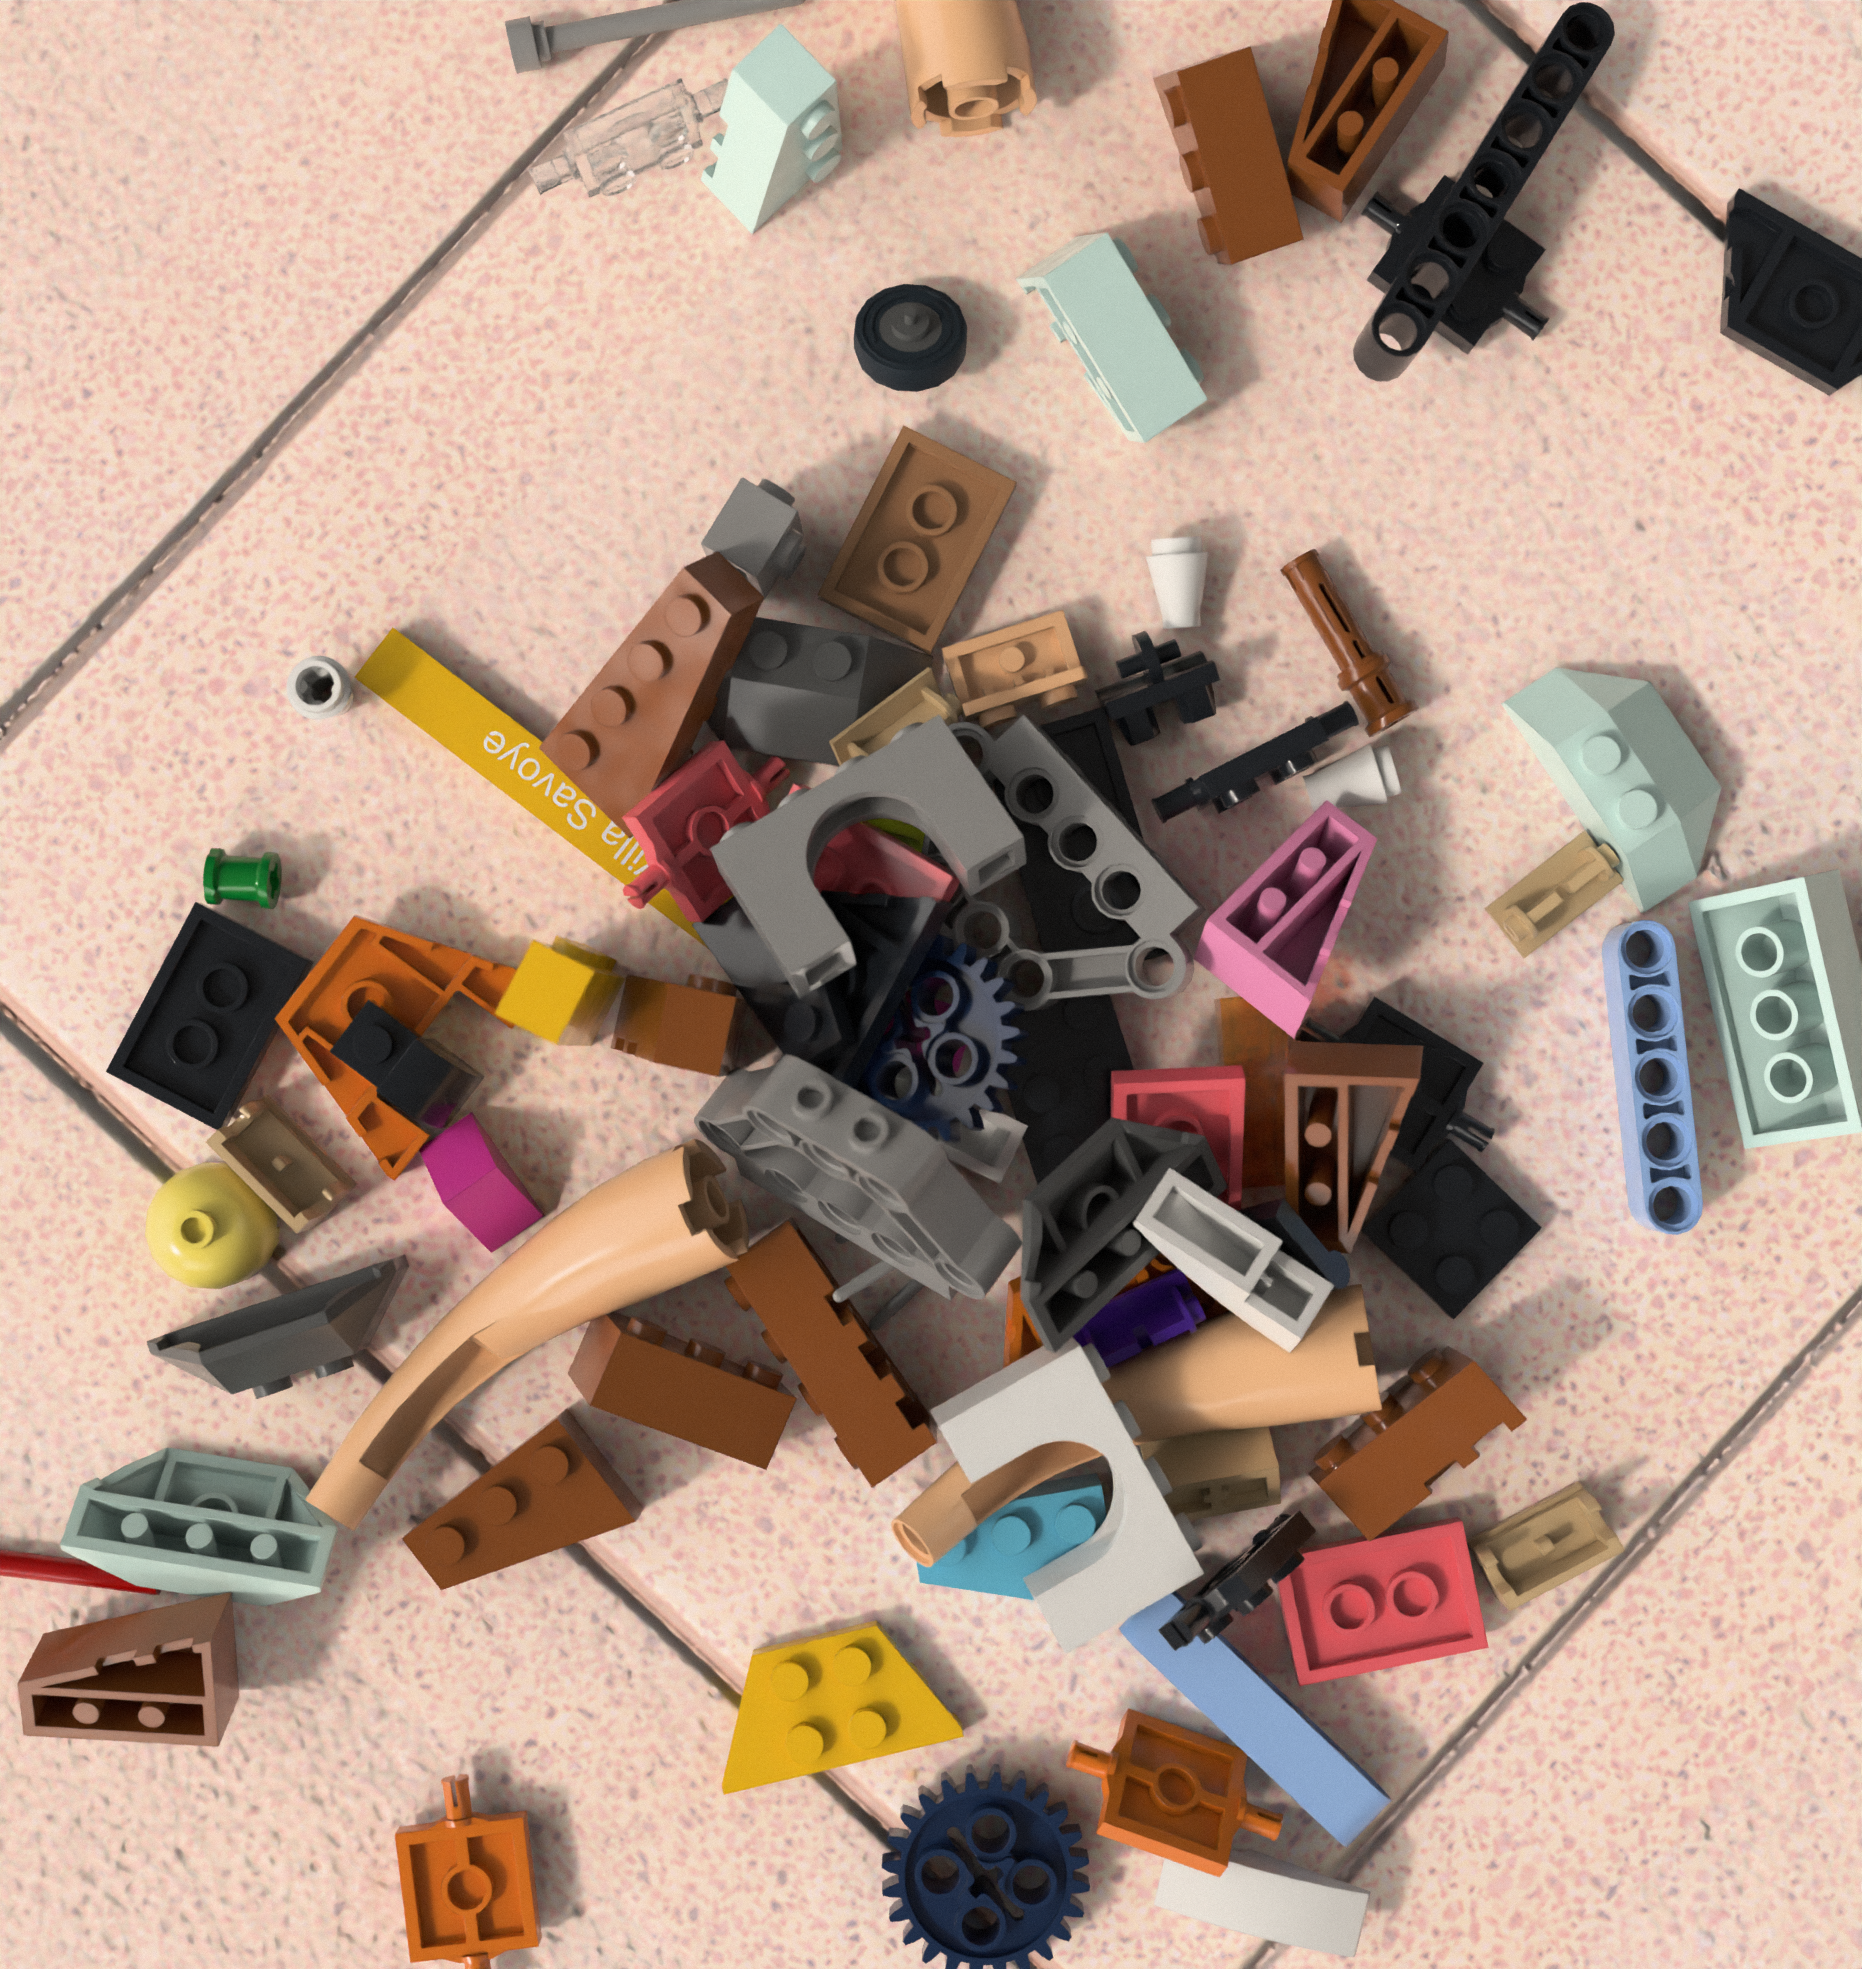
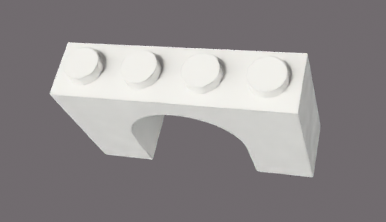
M1073 1337L1056 1353L1047 1351L1045 1346H1042L930 1410L971 1484L1025 1452L1049 1442H1078L1088 1445L1105 1455L1113 1477V1498L1104 1522L1086 1542L1023 1578L1065 1654L1204 1574L1194 1555L1195 1551L1203 1547L1196 1531L1183 1512L1173 1517L1163 1496L1172 1492L1165 1474L1153 1456L1144 1461L1142 1460L1132 1441L1142 1435L1134 1417L1123 1400L1112 1405L1101 1384L1111 1378L1103 1360L1092 1343L1081 1348L1080 1344Z

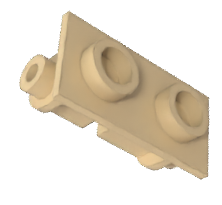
M927 667L831 739L829 743L841 766L844 762L855 756H869L888 745L894 735L909 724L916 722L924 724L937 715L942 717L947 726L959 723L958 717L964 713L962 704L950 692L942 697L933 671Z
M1583 831L1484 909L1519 954L1526 958L1624 881L1614 868L1620 861L1608 845L1603 843L1598 847L1587 832Z

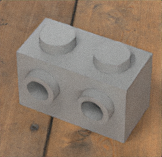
M741 477L701 542L706 556L718 551L765 597L764 600L779 576L786 580L790 579L807 550V547L801 544L804 533L799 512L792 507L795 498L786 490L767 479L762 478L757 486Z

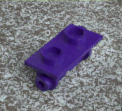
M1176 1268L1112 1298L1073 1338L1080 1344L1081 1348L1092 1343L1106 1368L1142 1352L1141 1349L1152 1344L1155 1346L1187 1330H1190L1191 1333L1197 1331L1195 1324L1205 1320L1206 1317L1198 1299L1190 1288L1185 1274L1179 1268Z

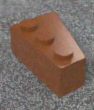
M1332 0L1325 28L1323 27L1310 85H1308L1288 158V183L1293 196L1340 223L1343 222L1444 69L1449 31L1393 0Z
M614 1311L590 1321L568 1372L569 1377L589 1406L767 1470L797 1400L781 1383L783 1378L781 1372L753 1360H748L744 1367L725 1359L726 1353L709 1343L690 1338L688 1343L667 1334L668 1331L665 1328L640 1317L631 1316L630 1318Z
M1447 1346L1441 1353L1434 1348L1421 1356L1409 1369L1408 1375L1412 1379L1394 1396L1389 1391L1380 1395L1382 1410L1361 1414L1360 1417L1364 1423L1347 1439L1341 1434L1334 1437L1317 1452L1313 1459L1317 1466L1308 1473L1310 1477L1369 1542L1430 1496L1433 1491L1430 1485L1456 1461L1465 1469L1479 1458L1480 1453L1474 1445L1503 1422L1512 1432L1528 1420L1473 1359L1450 1346Z
M566 1408L414 1526L402 1540L440 1590H444L634 1523L638 1520L644 1507L568 1408Z
M232 1592L43 1633L17 1683L23 1735L219 1747L240 1696Z

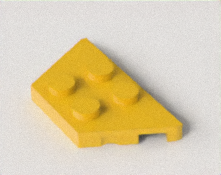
M877 1620L755 1649L751 1656L721 1785L723 1794L726 1795L964 1737L962 1722L954 1712L951 1713L933 1692L929 1687V1682L912 1662L907 1661L897 1649L896 1642Z

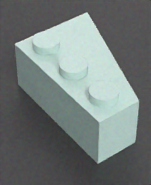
M780 23L732 69L719 116L728 124L725 136L719 132L712 138L709 149L718 157V160L712 166L709 165L703 170L700 180L751 234L762 226L810 179L814 183H818L826 178L838 165L841 159L839 152L843 149L837 81Z
M1108 232L1076 236L1015 280L1026 295L1037 289L1056 320L1049 325V328L1060 343L1066 339L1069 341L1087 371L1083 375L1127 439L1129 441L1146 443L1208 400L1199 383L1204 381L1203 372L1191 353L1185 348L1178 350L1166 329L1172 324L1162 303L1152 293L1145 295L1133 276V273L1138 271V265L1126 244L1118 237L1112 240Z

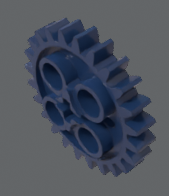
M937 935L932 947L927 952L910 984L912 987L910 994L911 1004L907 1002L906 995H904L894 1014L892 1028L887 1034L882 1036L854 1090L917 1125L936 1141L938 1140V1133H940L946 1142L958 1143L961 1142L960 1123L969 1130L980 1132L984 1129L983 1120L979 1112L982 1108L999 1114L1004 1111L1001 1102L995 1096L998 1088L1017 1091L1019 1086L1006 1075L1008 1066L1026 1065V1058L1011 1051L1012 1043L1028 1038L1029 1032L1011 1026L1010 1020L1019 1016L1025 1010L1023 1004L1014 1001L1003 1000L1015 984L1012 980L1004 977L991 980L996 972L998 963L986 957L975 962L977 948L962 942L954 951L953 939L942 935ZM950 984L953 990L952 1004L946 1012L938 1015L934 1002L936 994L941 987ZM924 1029L929 1030L931 1038L922 1042L925 1039ZM922 1042L923 1052L917 1051V1043ZM968 1045L972 1056L971 1065L968 1071L958 1078L953 1070V1058L959 1048ZM907 1066L912 1073V1085L908 1093L899 1098L895 1091L894 1083L900 1070ZM936 1078L942 1086V1093L939 1096L935 1095Z
M972 1764L966 1766L964 1784L956 1785L946 1771L941 1773L942 1793L938 1795L921 1785L918 1788V1798L922 1809L918 1810L905 1804L900 1808V1818L908 1827V1830L902 1828H889L887 1842L899 1851L882 1854L881 1868L890 1873L897 1874L882 1881V1895L900 1898L889 1907V1919L891 1922L910 1920L903 1930L902 1941L904 1944L908 1945L923 1938L925 1941L922 1948V1961L926 1964L941 1952L945 1955V1969H957L960 1962L969 1963V1969H983V1965H992L993 1969H1006V1963L1015 1961L1020 1969H1030L1029 1953L1034 1950L1050 1961L1053 1958V1951L1049 1937L1053 1935L1065 1941H1070L1072 1938L1070 1926L1063 1917L1083 1918L1084 1915L1083 1903L1072 1894L1090 1891L1089 1877L1081 1872L1074 1871L1090 1864L1087 1849L1071 1847L1083 1837L1079 1823L1061 1826L1069 1814L1067 1803L1060 1801L1047 1808L1046 1804L1050 1794L1048 1784L1043 1782L1031 1793H1028L1026 1791L1025 1771L1023 1770L1017 1772L1010 1784L1002 1783L999 1764H993L987 1781H979ZM985 1815L999 1816L1008 1825L1002 1835L990 1839L979 1836L974 1831L973 1826L979 1818ZM955 1827L961 1832L970 1850L984 1869L990 1870L996 1866L998 1886L1011 1902L1023 1910L1024 1913L1021 1917H1014L1010 1913L995 1885L986 1875H980L975 1879L974 1862L971 1855L960 1843L948 1835L947 1831L949 1828ZM934 1856H945L956 1863L957 1869L951 1876L937 1879L929 1876L924 1871L923 1865ZM1026 1866L1040 1867L1048 1874L1047 1879L1042 1885L1031 1889L1020 1887L1014 1881V1876L1020 1869ZM975 1907L989 1908L998 1916L991 1926L984 1929L970 1927L963 1918L969 1910Z

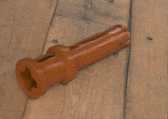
M1312 549L1290 561L1280 571L1287 578L1310 617L1313 626L1317 629L1340 668L1341 673L1337 675L1339 679L1337 684L1341 691H1349L1368 722L1364 730L1370 738L1410 716L1419 709V706L1415 700L1407 701L1388 669L1392 663L1388 654H1383L1382 650L1376 652L1373 650L1350 611L1347 602L1343 599L1318 557L1319 553L1316 549Z

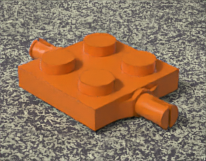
M1129 1708L1121 1719L1116 1744L1110 1753L1079 1743L1077 1740H1074L1070 1747L1066 1761L1067 1768L1071 1767L1102 1778L1101 1787L1104 1799L1096 1831L1098 1835L1220 1878L1228 1867L1233 1837L1239 1828L1275 1841L1282 1827V1813H1276L1247 1802L1244 1774L1248 1755L1239 1747Z
M459 1774L457 1779H455V1775H451L441 1780L446 1816L431 1823L400 1826L395 1833L410 1963L444 1959L456 1963H464L465 1969H491L490 1959L508 1950L539 1947L542 1940L527 1810L494 1815L472 1812L468 1783L469 1775Z

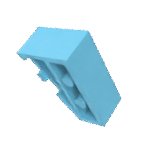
M1097 1473L1045 1481L1020 1494L984 1520L933 1566L925 1567L916 1561L920 1583L1034 1600L1023 1578L1086 1542L1100 1528L1107 1516L1102 1485Z

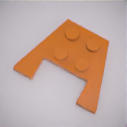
M355 914L283 1006L275 1020L322 1086L326 1087L344 1112L347 1121L357 1135L362 1137L377 1158L382 1170L389 1178L395 1181L428 1139L430 1131L379 1095L375 1085L330 1052L331 1048L368 1000H375L422 1036L454 993L461 991L502 1023L513 1029L516 1024L494 1013L517 968Z

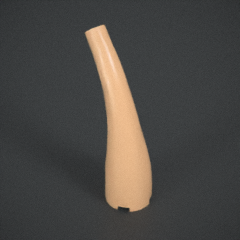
M895 0L910 117L912 123L918 129L923 128L927 123L926 120L939 122L941 136H976L1003 129L1001 115L1019 107L1020 112L1024 116H1028L1037 103L1029 43L1016 0Z
M692 1139L637 1163L593 1188L549 1221L463 1297L395 1370L357 1419L305 1500L355 1531L395 1473L429 1431L457 1403L505 1365L536 1346L595 1318L641 1302L739 1261L737 1256L748 1252L749 1247L747 1218L741 1199L729 1204L727 1203L724 1192L715 1177L726 1172L727 1169L716 1153L704 1142L697 1139Z
M1362 1284L1350 1285L1340 1290L1331 1291L1306 1333L1290 1353L1251 1327L1233 1312L1228 1311L1195 1324L1197 1331L1193 1333L1187 1330L1155 1346L1152 1344L1141 1349L1142 1352L1108 1367L1107 1370L1111 1378L1101 1383L1112 1405L1123 1400L1142 1433V1435L1132 1440L1135 1446L1147 1442L1213 1431L1270 1427L1367 1414V1412L1382 1410ZM1049 1442L1025 1452L972 1484L958 1461H956L891 1522L892 1532L902 1548L915 1561L925 1567H931L984 1520L1020 1494L1054 1475L1101 1457L1103 1454L1088 1445L1078 1442Z

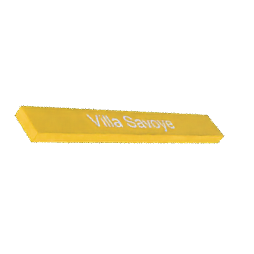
M392 627L355 675V679L625 886L631 883L648 867L644 851L635 837L629 838L539 749L543 743L541 740ZM663 888L648 902L708 948L692 926L695 922H689L668 890Z

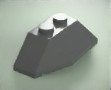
M755 617L732 669L726 672L715 696L718 698L717 703L706 722L719 741H725L728 748L840 767L829 741L927 667L932 669L933 656L867 635Z
M1112 1117L1023 1198L1021 1301L1047 1351L1056 1353L1160 1253L1133 1223L1169 1168L1216 1198L1228 1187L1205 1136Z
M402 1255L146 1341L150 1354L231 1395L252 1388L255 1399L263 1398L293 1387L290 1375L313 1368L316 1378L319 1379L353 1367L351 1355L369 1347L409 1268L406 1255Z

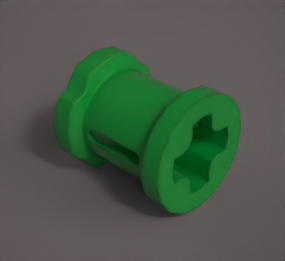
M211 848L205 860L203 873L206 903L220 905L224 899L259 902L261 908L274 909L281 890L282 867L279 854L265 852L262 858L227 855L222 848Z

